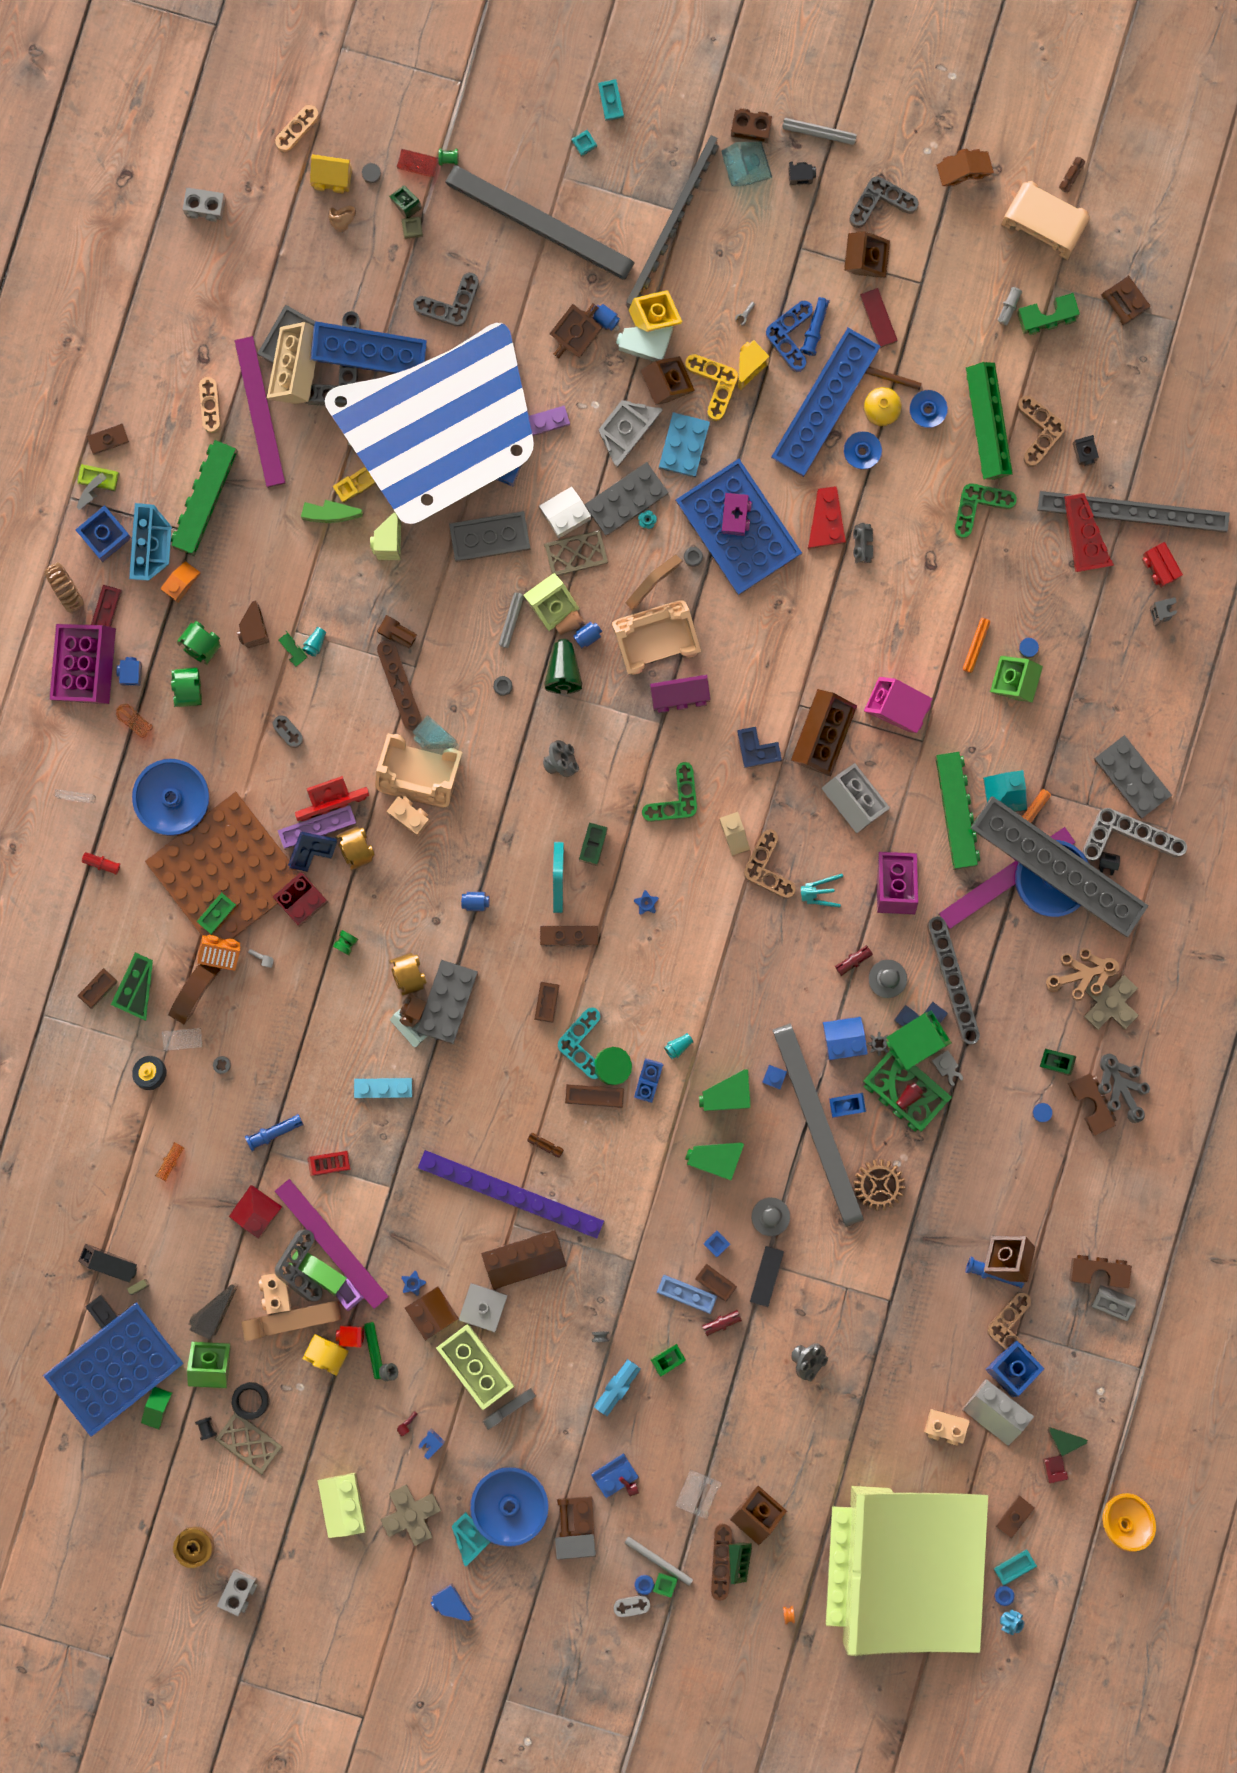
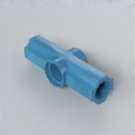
M627 1359L617 1375H614L605 1388V1392L598 1399L594 1408L608 1416L617 1402L626 1394L630 1388L629 1385L641 1368Z

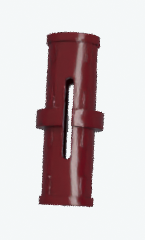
M865 945L854 954H849L848 958L837 964L835 968L840 973V976H843L854 967H859V964L871 957L873 953Z
M738 1310L723 1317L720 1315L717 1317L718 1319L705 1325L703 1324L704 1330L712 1327V1329L705 1331L706 1336L708 1337L722 1329L724 1331L727 1329L726 1327L741 1322L740 1316L732 1319L739 1315Z

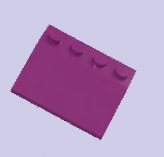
M56 624L49 700L93 704L110 703L116 628L103 625Z

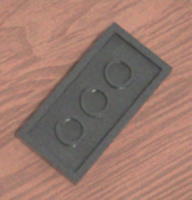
M646 462L584 505L604 535L608 536L664 498L669 492L648 462Z
M524 511L449 524L455 562L531 549Z
M1125 735L1094 758L1140 819L1172 796Z
M441 960L417 1033L454 1044L478 971Z

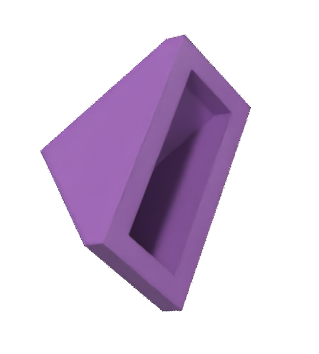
M348 1278L336 1294L347 1311H350L364 1299Z

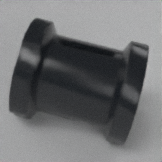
M211 1416L195 1422V1425L199 1427L201 1440L217 1435L211 1424Z

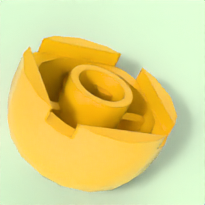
M881 387L874 389L865 399L864 413L867 419L877 426H887L894 423L901 414L902 404L900 397L890 388Z

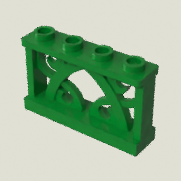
M889 1050L863 1080L865 1083L863 1087L871 1094L875 1092L880 1096L878 1100L886 1107L890 1105L894 1109L893 1113L899 1119L904 1117L909 1122L907 1126L914 1132L917 1130L922 1132L952 1097L916 1065L908 1070L905 1067L902 1068L897 1061L898 1056L896 1052ZM891 1056L895 1059L890 1072L881 1069ZM905 1069L908 1074L903 1078L897 1076V1072L901 1074V1070ZM884 1073L889 1075V1080L886 1078L880 1079L884 1081L883 1087H878L874 1082L877 1074ZM916 1077L918 1079L916 1084L919 1087H926L927 1092L923 1093L925 1098H920L909 1106L906 1114L896 1104L898 1097L895 1080L909 1081ZM889 1089L891 1099H889L883 1092ZM939 1097L942 1101L930 1112L927 1103ZM923 1105L926 1110V1117L922 1121H917L912 1114L914 1111H918L921 1115L919 1106Z

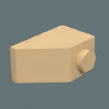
M736 812L721 817L719 821L731 855L734 856L750 850L739 813Z

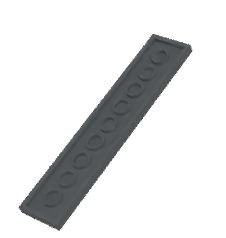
M994 797L989 799L970 828L1125 937L1130 935L1149 906Z

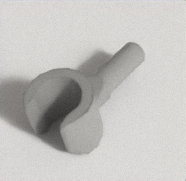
M751 302L742 314L736 315L735 321L739 317H744V322L741 326L745 325L747 322L746 317L756 304Z
M252 949L248 951L249 954L262 959L261 966L272 968V957L259 954Z

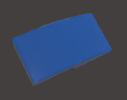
M645 1058L634 1098L653 1102L663 1063Z

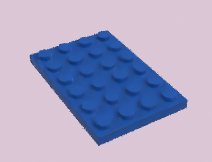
M737 459L675 500L738 595L802 554L740 459ZM725 493L748 495V500L752 501L751 512H747L746 519L750 520L749 531H745L744 536L722 534ZM735 511V514H733L735 519L739 518V511Z
M135 1303L44 1374L43 1377L90 1437H92L184 1363L140 1306Z

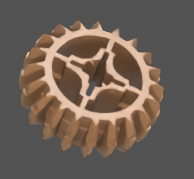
M57 562L50 565L44 574L53 591L67 612L77 611L84 605V601L75 584L60 563Z
M874 1159L872 1160L873 1166L866 1162L865 1165L868 1169L859 1168L863 1172L862 1175L855 1174L856 1177L860 1178V1181H853V1184L859 1185V1188H855L854 1192H861L856 1198H864L861 1202L862 1205L869 1202L868 1209H871L874 1204L875 1211H879V1205H882L883 1211H886V1204L893 1208V1200L896 1203L900 1202L896 1196H904L903 1193L899 1192V1189H906L905 1186H900V1182H905V1178H898V1176L903 1174L902 1171L894 1172L898 1168L897 1165L893 1166L892 1169L889 1168L891 1161H888L886 1166H884L883 1159H880V1165H877V1161ZM875 1169L888 1171L881 1178H876L870 1173ZM891 1176H893L895 1181L893 1193L887 1187V1182ZM865 1177L872 1183V1188L868 1194L864 1191ZM872 1178L875 1181L878 1180L879 1182L880 1180H884V1183L882 1185L886 1191L881 1189L875 1190V1187L877 1185L872 1180ZM878 1192H882L889 1197L884 1201H874L871 1199Z

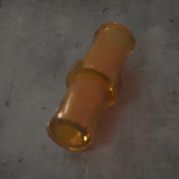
M175 1142L173 1143L167 1156L162 1159L164 1162L155 1175L156 1177L167 1181L173 1167L177 1166L176 1162L184 1149L183 1146Z

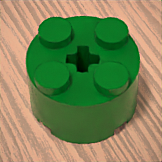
M195 621L189 624L177 640V644L179 646L183 644L185 646L184 651L199 662L205 660L204 664L208 665L221 647L220 638L213 632L209 634L204 630L205 627L201 623Z
M183 668L171 670L174 707L202 705L199 669Z

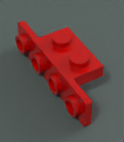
M343 776L306 788L312 806L296 811L295 816L297 821H307L314 815L327 814L331 809L337 807L344 808L348 806V803L354 801L361 802L369 796L368 788L364 787L349 793Z

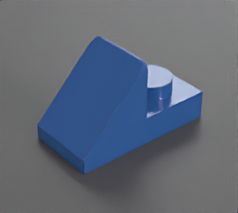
M863 1093L829 1099L832 1118L866 1112Z

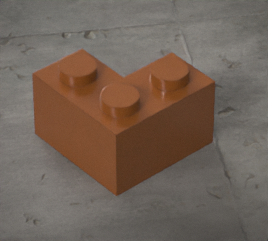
M968 149L959 150L957 155L947 156L943 158V162L937 164L942 186H956L966 180H980L994 173L988 151H980V149L968 151Z

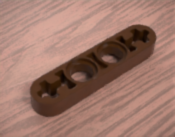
M724 1523L719 1524L714 1531L711 1594L718 1601L726 1599L729 1593V1545L732 1544V1530L729 1525ZM722 1527L729 1532V1534L725 1535V1542L729 1541L728 1545L725 1543L717 1544V1540L721 1541V1534H718V1531H721ZM719 1547H725L728 1550L726 1557L720 1558L716 1552ZM720 1566L727 1570L724 1577H718L715 1574L716 1569ZM714 1580H727L726 1584L722 1583V1590L726 1592L722 1593L721 1597L714 1593V1590L718 1589L719 1584L718 1582L714 1583Z

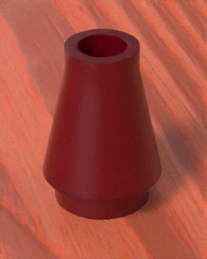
M912 1082L910 1085H907L896 1104L902 1110H905L922 1098L921 1095L924 1091Z

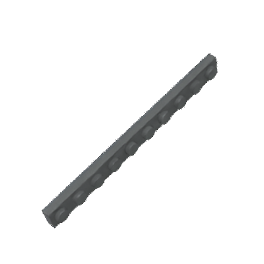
M711 135L626 301V307L630 308L633 299L643 296L641 295L643 289H647L652 279L649 277L652 271H657L660 264L658 259L660 255L664 256L668 249L666 243L669 238L673 239L677 231L675 226L677 222L682 221L685 215L683 211L685 206H689L692 202L694 188L698 189L701 184L702 178L700 176L702 172H707L711 163L709 159L711 155L715 156L719 145H717L718 138Z
M1040 491L1037 511L1067 514L1064 496L1072 494ZM1086 496L1095 518L1226 533L1228 531L1230 512Z

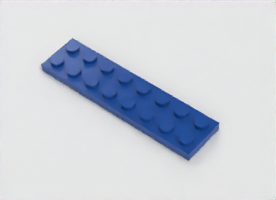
M850 328L846 329L772 454L771 458L797 474L805 476L879 351L880 345Z

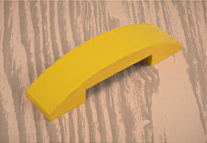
M363 467L350 477L347 476L333 485V488L342 502H345L370 488L376 482L366 467Z

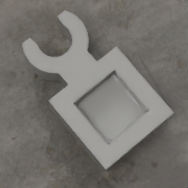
M948 1050L932 1060L942 1077L946 1074L949 1076L948 1082L951 1086L955 1085L952 1081L953 1076H958L960 1080H963V1076L954 1070L958 1067V1064Z

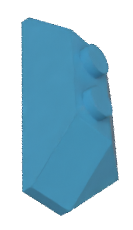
M135 503L129 579L149 581L169 565L172 526L158 511L156 506L152 504Z

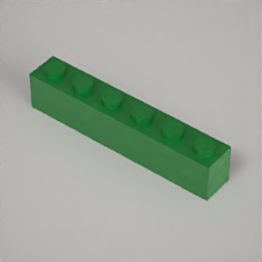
M981 362L966 367L983 479L996 480L1013 475L996 365L991 362Z
M216 440L213 444L209 445L206 453L208 455L207 460L202 462L199 472H201L200 477L195 479L192 486L193 494L191 497L188 496L186 500V511L179 517V528L171 536V545L174 549L192 556L196 555L238 453L236 448Z
M960 752L936 755L935 760L953 870L975 867L978 865L977 862L980 861L979 850H975L974 845L977 842L976 833L970 829L971 824L974 823V817L972 812L969 813L968 805H971L970 794H966L965 786H968L967 775H963L962 767H965L964 757L960 756Z

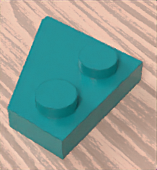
M466 1512L452 1525L463 1564L467 1566L491 1541L482 1536L477 1530L473 1519Z

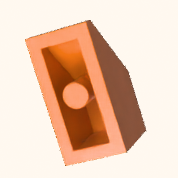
M185 561L169 576L160 589L179 603L201 572Z

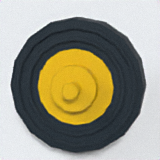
M144 1056L135 1063L132 1077L138 1087L144 1090H154L164 1082L167 1069L159 1058Z

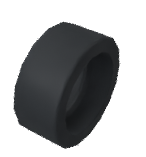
M254 1382L240 1385L232 1395L231 1404L233 1411L243 1419L253 1420L259 1418L266 1412L269 1406L267 1391L262 1385ZM245 1390H255L260 1394L262 1403L257 1411L246 1412L240 1407L239 1397Z

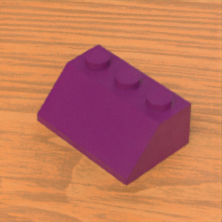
M707 675L650 684L653 710H658V713L669 712V708L677 707V710L688 709V705L694 704L696 707L706 706L707 702L711 700Z

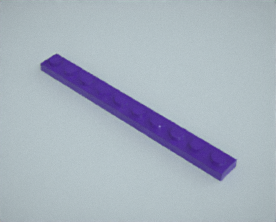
M426 1150L418 1166L419 1169L596 1239L604 1220Z

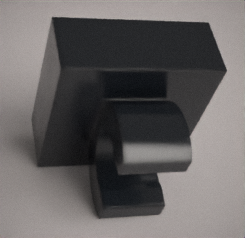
M1102 852L1099 858L1100 872L1103 873L1104 868L1111 869L1110 875L1112 876L1115 870L1118 871L1120 856Z

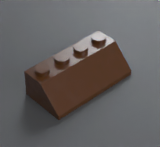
M817 689L791 761L808 769L831 776L857 705L833 692Z
M556 1230L481 1253L493 1290L567 1266Z

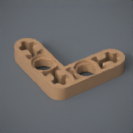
M1023 396L1018 402V410L1043 430L1023 457L1024 463L1027 466L1034 467L1040 463L1065 431V425L1033 397ZM1022 401H1024V402L1030 401V405H1029V406H1030L1032 409H1034L1035 406L1038 407V408L1035 410L1033 416L1030 414V413L1032 412V410H1031L1030 408H1028V407H1027L1026 409L1023 408V405H1024V404L1022 403ZM1044 412L1047 418L1045 421L1040 422L1037 420L1036 414ZM1051 418L1053 419L1051 421V424L1054 426L1058 424L1060 426L1059 430L1061 432L1056 431L1054 433L1052 431L1053 427L1050 424L1048 425V427L1044 425H1046L1049 419ZM1042 438L1048 439L1049 447L1042 448L1039 445V440ZM1035 446L1040 452L1035 457L1037 461L1033 460L1030 462L1028 454H1034L1036 449L1033 447Z
M675 554L648 575L625 602L631 610L642 602L658 582L672 573L683 562L680 557Z
M766 830L762 833L744 870V876L747 880L783 898H791L796 891L794 883L765 869L778 842V834L774 830ZM772 833L775 841H770L768 847H771V850L769 851L767 848L759 846L760 843L765 844L767 839L764 836ZM759 850H763L767 854L766 859L763 861H759L756 858V852ZM754 860L757 864H762L763 866L762 868L758 866L756 869L758 875H754L751 878L747 870L753 869L755 864H752L751 861ZM767 876L775 878L776 882L773 886L765 884L764 880ZM779 879L783 881L780 885L786 887L789 884L791 886L792 893L788 892L786 895L780 887L778 891L774 890L778 885Z
M1019 1292L990 1323L988 1334L1005 1350L1008 1348L1006 1346L1007 1339L1015 1338L1035 1358L1034 1351L1010 1331L1011 1327L1031 1304L1030 1296L1024 1292ZM1025 1296L1027 1304L1025 1306L1021 1304L1018 1307L1021 1310L1018 1314L1016 1309L1010 1306L1012 1303L1016 1306L1019 1303L1017 1298ZM1007 1310H1012L1015 1314V1318L1012 1321H1006L1004 1318V1313ZM1000 1325V1331L1003 1334L1006 1331L1009 1333L1002 1342L999 1341L1002 1338L999 1334H992L994 1331L992 1329L993 1326L998 1327Z

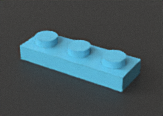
M412 1078L354 1079V1098H412Z

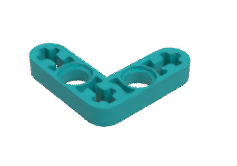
M554 842L553 913H563L564 842Z
M592 1007L586 1009L559 1039L558 1049L588 1077L598 1079L596 1074L593 1076L590 1074L591 1069L589 1067L586 1070L582 1068L588 1063L589 1059L593 1060L590 1064L595 1067V1059L579 1045L600 1020V1012ZM595 1011L597 1019L595 1021L590 1020L588 1024L591 1027L588 1029L580 1020L583 1018L586 1021L589 1017L587 1013ZM582 1025L585 1032L582 1036L574 1034L575 1026ZM563 1040H570V1046L573 1049L575 1048V1046L579 1048L576 1051H574L572 1057L568 1055L571 1052L569 1049L566 1048L563 1050L561 1048L563 1046V1044L561 1043ZM578 1052H583L586 1055L585 1062H576L575 1055Z

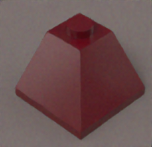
M250 1185L229 1217L253 1236L260 1239L283 1206L253 1185Z

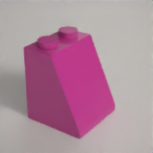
M879 677L864 712L905 731L917 733L923 725L926 713L931 708L933 698L897 679Z

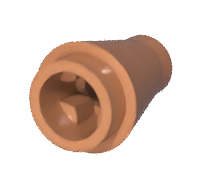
M576 610L574 612L571 611L555 627L559 634L563 635L564 633L581 628V625L585 622Z

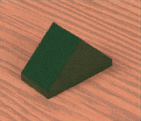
M405 185L389 196L405 218H410L422 209L419 199Z
M1045 1048L1040 1067L1069 1076L1072 1074L1076 1056Z
M1048 1427V1432L1061 1456L1087 1444L1088 1440Z

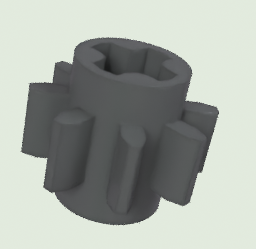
M880 1032L877 1033V1037L870 1035L872 1042L867 1043V1045L872 1046L870 1052L878 1051V1056L881 1055L882 1050L888 1053L886 1049V1037L888 1035L882 1037ZM876 1039H877L878 1041L881 1040V1039L884 1041V1042L882 1043V1045L884 1046L883 1048H881V1047L876 1048V1047H875V1045H876L875 1040H876Z

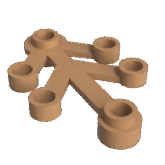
M1083 948L1080 951V959L1090 961L1098 966L1090 968L1074 960L1071 954L1065 953L1061 957V963L1080 972L1062 977L1052 975L1047 978L1046 987L1050 992H1057L1064 984L1082 980L1078 988L1072 992L1073 999L1081 1001L1093 976L1100 975L1097 983L1091 986V993L1094 996H1099L1102 994V988L1108 977H1113L1118 973L1119 964L1113 958L1103 960L1091 954L1088 948ZM1087 952L1089 956L1083 957L1082 953ZM1065 957L1070 958V961L1064 962L1063 959ZM1111 964L1113 968L1107 969L1106 966ZM1052 980H1056L1058 983L1056 985H1052L1050 982ZM1099 987L1100 991L1095 992L1093 988ZM1076 992H1080L1082 995L1080 997H1076L1074 994Z

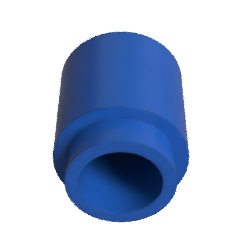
M604 304L601 306L597 305L599 308L593 314L595 322L606 330L610 329L613 331L620 321L618 314Z
M590 621L577 630L573 637L582 649L601 638L600 633L602 630L597 623L592 624Z
M467 892V894H462V909L467 911H486V907L490 906V897L486 896V892Z

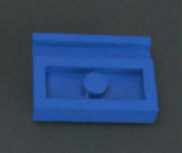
M624 1453L591 1474L605 1498L625 1487L619 1481L620 1477H623L628 1483L639 1478Z

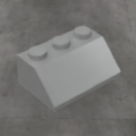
M855 763L822 787L826 796L833 802L856 833L890 809Z
M987 1379L984 1380L962 1409L1008 1446L1023 1432L1034 1417Z

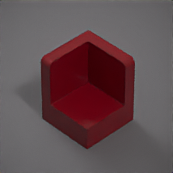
M1061 1455L1043 1459L1048 1483L1068 1480Z

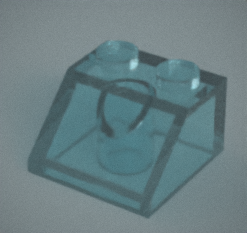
M736 142L721 151L732 187L747 186L772 178L762 142Z
M428 715L412 732L415 736L413 739L422 748L425 746L428 749L455 748L458 745L457 740Z

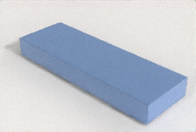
M663 1275L657 1293L709 1314H711L717 1296L667 1275Z

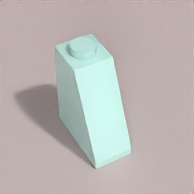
M674 326L649 332L638 327L624 328L623 334L619 333L616 344L619 345V351L650 361L664 359Z

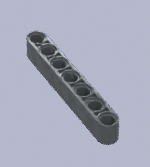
M936 916L928 922L929 935L960 1037L965 1044L972 1045L977 1043L980 1038L979 1030L946 922L942 917ZM934 920L942 924V928L939 931L932 928ZM939 939L946 940L947 947L945 949L938 947L937 942ZM945 957H949L953 961V965L949 968L943 965ZM952 975L958 978L959 982L956 986L949 984L948 979ZM956 994H961L964 997V1002L960 1005L954 1001ZM962 1012H966L970 1016L967 1023H963L960 1020ZM967 1031L975 1033V1039L971 1042L965 1038Z

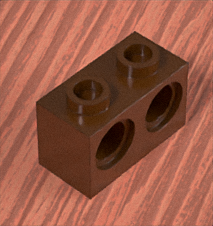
M744 108L735 110L731 137L768 143L772 116H769L766 112L752 113ZM745 120L748 124L746 126H739L737 122ZM758 123H763L766 125V128L760 130L756 127V125Z

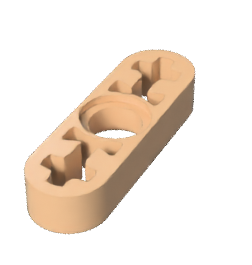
M305 106L276 137V146L280 151H290L317 122L319 114L314 106ZM308 111L309 113H311L313 111L314 117H308L306 119V112ZM300 124L303 127L302 131L294 133L292 131L293 125ZM287 132H289L292 137L288 139V145L281 146L280 140H286L289 137Z
M205 377L199 384L202 424L207 432L215 433L221 426L218 388L213 378ZM207 382H210V384L213 385V387L210 388V394H215L214 397L208 396L206 388H203V386L207 385ZM208 400L214 401V409L207 410L205 403ZM216 413V415H212V418L217 424L210 428L207 423H210L209 415L205 416V414Z

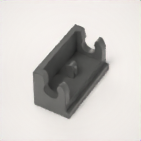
M1176 597L1155 602L1150 607L1154 626L1169 621L1177 613V611L1170 612L1169 610L1172 608L1171 605L1177 603Z
M594 1534L555 1538L557 1560L596 1556Z

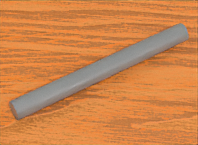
M629 1536L624 1542L625 1544L690 1586L693 1581L692 1578Z

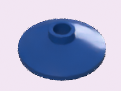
M924 390L913 397L909 410L916 424L921 427L932 428L944 421L948 407L945 398L940 393L933 390ZM926 407L931 408V413H926L924 409Z
M866 431L852 434L844 445V456L847 462L857 469L873 467L877 464L882 454V446L879 439ZM862 448L866 450L864 455L859 453V450Z

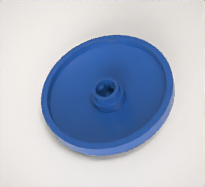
M163 759L150 764L136 779L132 792V803L139 820L150 830L167 836L181 835L195 828L204 818L210 800L209 788L203 775L191 764L178 759Z
M1056 840L1089 863L1085 855L1077 847L1068 842ZM1018 863L1015 872L1016 889L1021 900L1029 909L1043 916L1059 917L1070 914L1080 907L1072 899Z
M504 1467L490 1472L477 1484L471 1499V1516L477 1530L487 1540L501 1546H517L530 1541L541 1531L548 1515V1498L544 1487L534 1475L520 1468Z

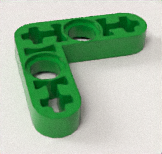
M973 483L965 485L961 493L954 528L955 535L958 538L965 539L971 534L977 504L1011 509L1017 502L1016 495L1011 491ZM973 488V492L979 493V489L983 490L980 495L981 500L977 499L979 495L975 494L972 497H968V493H965V491ZM990 491L994 494L995 498L993 501H986L984 494ZM998 493L1001 494L1000 498H1006L1007 496H1010V499L1013 500V502H1010L1009 505H1006V501L999 500V503H996L998 499ZM964 506H969L972 509L970 516L962 514ZM963 520H971V522H966L965 528L968 531L961 534V530H958V528H961Z
M682 762L676 768L679 801L645 805L642 809V816L646 821L683 819L693 817L696 814L697 802L694 772L691 764ZM682 766L690 769V772L687 773V779L691 778L692 782L684 781L680 783L679 779L684 780L683 773H679V770H682ZM683 785H690L692 787L690 795L682 794L681 788ZM693 797L694 801L690 800V807H694V810H691V814H687V811H683V808L686 807V801L682 802L681 798L689 799ZM668 805L673 806L675 809V813L672 816H667L664 813V808ZM657 806H662V817H658L659 813L653 814L652 818H649V815H645L648 808H652V811H658Z

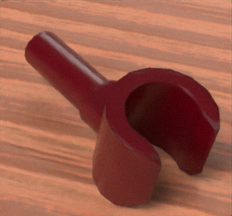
M414 1411L405 1422L397 1427L400 1436H404L410 1431L407 1425L418 1415L417 1412Z
M623 1477L619 1478V1481L625 1486L630 1497L639 1494L636 1482L629 1484Z

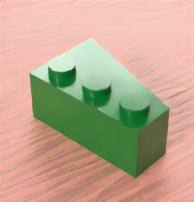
M136 952L134 953L111 1002L112 1006L146 1021L153 960Z

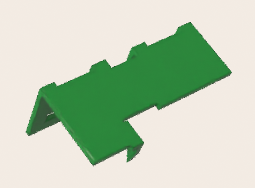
M286 631V634L278 641L293 656L289 661L296 667L307 658V655L300 647L297 648L296 642Z

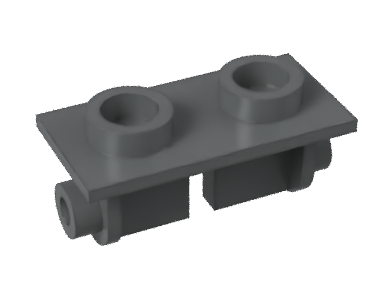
M861 523L855 525L853 530V538L855 539L853 555L855 563L863 561L864 563H872V559H874L873 545H867V542H873V528H871V524Z

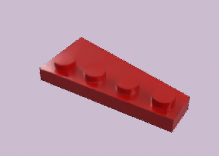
M1085 493L1064 496L1075 572L1114 566L1100 535V530L1093 518L1094 515Z

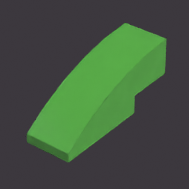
M325 500L323 507L305 502L301 518L311 522L336 523L362 517L363 511L359 508Z
M298 1251L292 1256L293 1260L297 1259ZM308 1252L298 1267L300 1271L334 1296L347 1280L346 1277Z

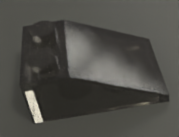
M236 1283L231 1284L198 1311L197 1314H193L188 1324L191 1326L190 1331L207 1339H214L239 1285Z

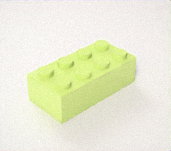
M466 1324L436 1347L482 1410L515 1386L469 1324Z

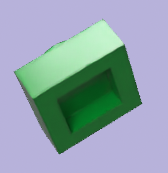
M659 1572L653 1592L671 1598L677 1578Z

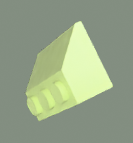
M396 513L388 517L374 531V537H370V548H372L373 554L376 555L378 560L401 559V521Z
M356 1473L318 1480L328 1538L365 1533L367 1529Z

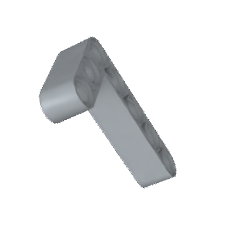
M1105 808L1098 813L1082 849V853L1088 862L1095 861L1100 857L1111 830L1172 857H1180L1185 854L1187 844L1178 837L1113 809ZM1106 812L1110 814V822L1103 821V813ZM1121 820L1128 822L1129 828L1127 830L1120 828ZM1138 828L1146 830L1145 838L1138 836ZM1096 830L1103 832L1104 837L1102 840L1095 838L1094 833ZM1159 835L1163 837V845L1156 844V836ZM1174 843L1181 845L1182 850L1180 853L1174 852ZM1090 847L1096 851V856L1093 858L1087 855V849Z

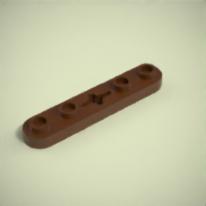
M383 640L379 643L377 652L405 728L410 731H416L422 725V718L395 644L392 641ZM396 676H398L401 683H405L402 686L403 695H401L398 688H394L397 685Z

